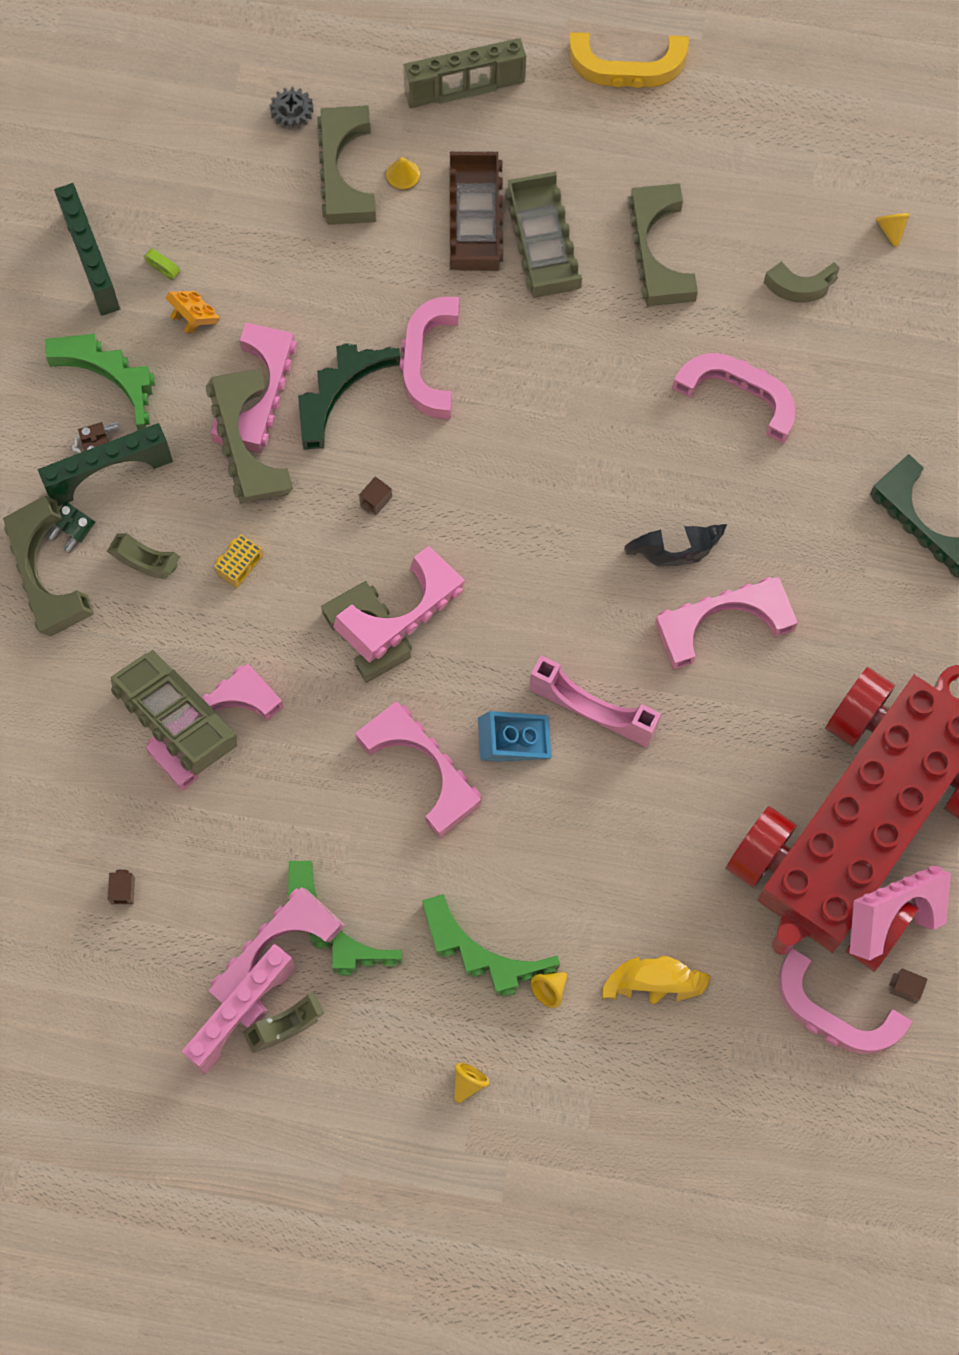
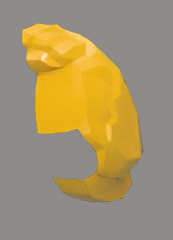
M661 956L655 959L646 958L643 960L636 957L621 964L609 976L601 989L602 999L611 998L616 1000L617 994L631 998L632 990L678 993L677 1002L702 995L709 986L711 976L699 970L691 971L679 960L668 956Z

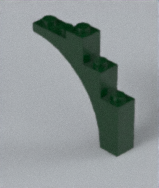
M345 343L341 346H336L338 369L324 368L317 370L319 393L307 392L303 395H298L303 450L324 448L328 418L336 402L350 386L366 375L383 368L400 365L399 348L365 349L358 352L357 344Z

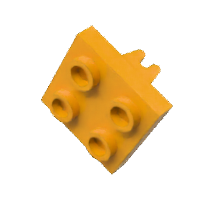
M196 291L169 292L165 299L174 307L170 318L172 320H179L183 316L188 321L184 329L186 334L189 332L191 334L194 333L199 325L217 324L220 317L215 313V309L206 304L201 299V295Z

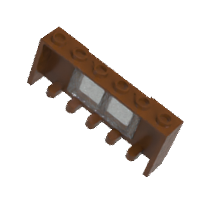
M450 151V270L499 271V262H503V249H499V244H503V231H499V226H503V213H499V208H503V195H499V190H503V177H499V172H502L503 161L499 160L498 152Z

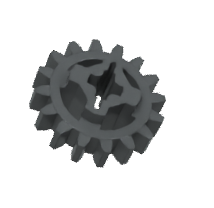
M291 87L290 91L283 88L284 93L282 94L277 91V98L272 97V104H270L271 117L275 118V123L279 124L281 122L282 128L289 125L290 130L293 129L294 125L298 129L301 123L307 125V119H312V113L314 112L312 98H309L308 93L302 94L301 88L295 91L294 87Z

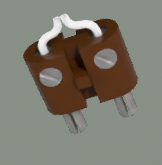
M100 422L79 428V436L75 438V444L72 446L73 452L81 453L76 448L79 439H81L84 451L107 443L106 433L118 430V422L105 426Z

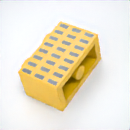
M240 534L237 539H233L230 542L227 552L217 558L214 566L216 574L235 588H238L263 557L262 549Z

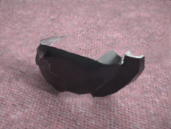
M727 524L711 525L708 527L684 526L691 547L682 552H668L664 549L661 530L649 532L630 541L624 546V550L627 555L642 554L655 566H679L696 563L707 556L713 546L717 545L719 539L724 535Z

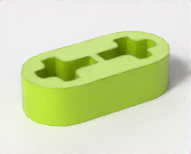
M149 249L144 255L145 261L169 279L174 280L180 273L179 267L155 249Z

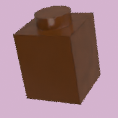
M374 477L359 494L360 506L366 512H373L377 515L392 498V488L377 477Z
M118 869L115 873H109L108 901L110 904H134L135 877L133 874L129 873V870Z
M901 968L898 973H893L889 985L892 986L890 993L916 1004L921 999L928 979Z

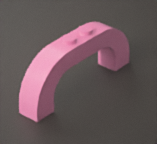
M439 297L421 305L409 320L406 339H402L401 351L405 352L404 358H400V370H403L404 388L407 397L419 411L435 418L451 419L452 391L435 390L423 382L421 378L423 343L425 335L433 327L438 325H458L459 297Z
M719 353L697 356L688 361L679 370L674 379L672 389L690 398L701 382L710 378H719L764 399L773 410V418L768 425L766 435L782 443L786 442L795 419V403L787 387L781 381L769 375L765 370L756 369L744 360H738L729 355Z
M793 948L786 956L779 972L778 985L780 996L791 1015L806 1025L805 1029L815 1035L819 1033L826 1037L825 1041L832 1046L837 1047L839 1045L848 1051L858 1054L882 1052L893 1046L907 1032L912 1020L893 1009L887 1014L878 1029L861 1031L814 1004L807 998L802 987L803 975L812 960Z

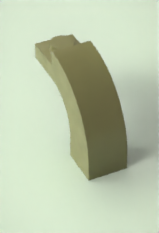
M781 261L766 272L763 283L774 294L785 300L811 302L827 295L829 286L838 279L837 275L840 267L834 262L815 276L801 277L791 272Z
M127 533L116 534L107 550L109 554L127 566L151 577L165 580L168 575L175 571L180 558L175 552L153 550L141 544Z
M311 993L286 1011L268 1019L255 1022L243 1033L253 1053L276 1045L306 1030L318 1022V1018L324 1014V1011L316 994Z

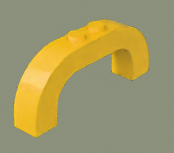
M570 32L569 58L576 72L584 79L604 86L641 88L664 85L675 79L683 70L689 47V36L669 35L667 53L658 61H607L598 58L591 51L589 45L590 33Z

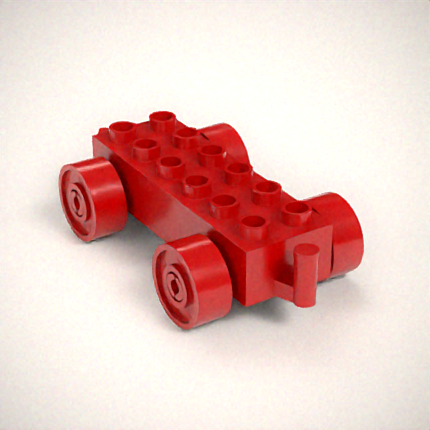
M959 665L946 668L938 677L934 687L913 674L890 709L884 703L896 685L867 666L846 694L825 729L851 747L856 745L866 730H869L872 734L791 849L785 844L796 829L797 824L771 806H768L731 857L725 869L752 888L758 884L767 870L773 873L756 901L780 917L777 934L772 941V948L777 954H788L793 946L807 937L833 954L852 928L854 900L863 897L865 894L877 891L949 785L956 790L943 809L959 819V698L951 694L949 687L950 683L959 677ZM907 901L899 909L888 929L883 954L867 960L850 954V945L845 952L875 972L901 937L919 908Z

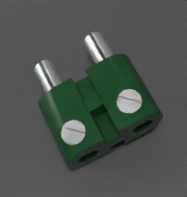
M65 502L60 509L63 519L52 527L47 538L53 540L60 529L71 536L63 547L65 551L70 552L77 541L82 543L96 522L68 502Z

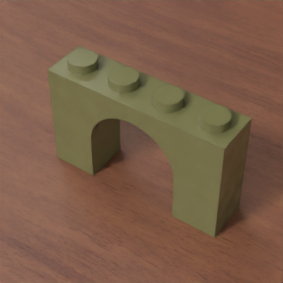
M367 581L321 605L322 614L332 630H335L333 626L336 616L350 605L355 606L368 615L379 618H389L390 612L385 603L381 604L377 599L379 597L378 592L373 585L369 586ZM402 638L397 646L389 647L385 655L380 659L375 658L369 663L362 655L354 658L355 667L365 683H368L410 659L412 646L407 638Z

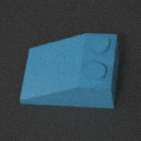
M489 711L478 717L480 761L505 762L551 759L548 715Z

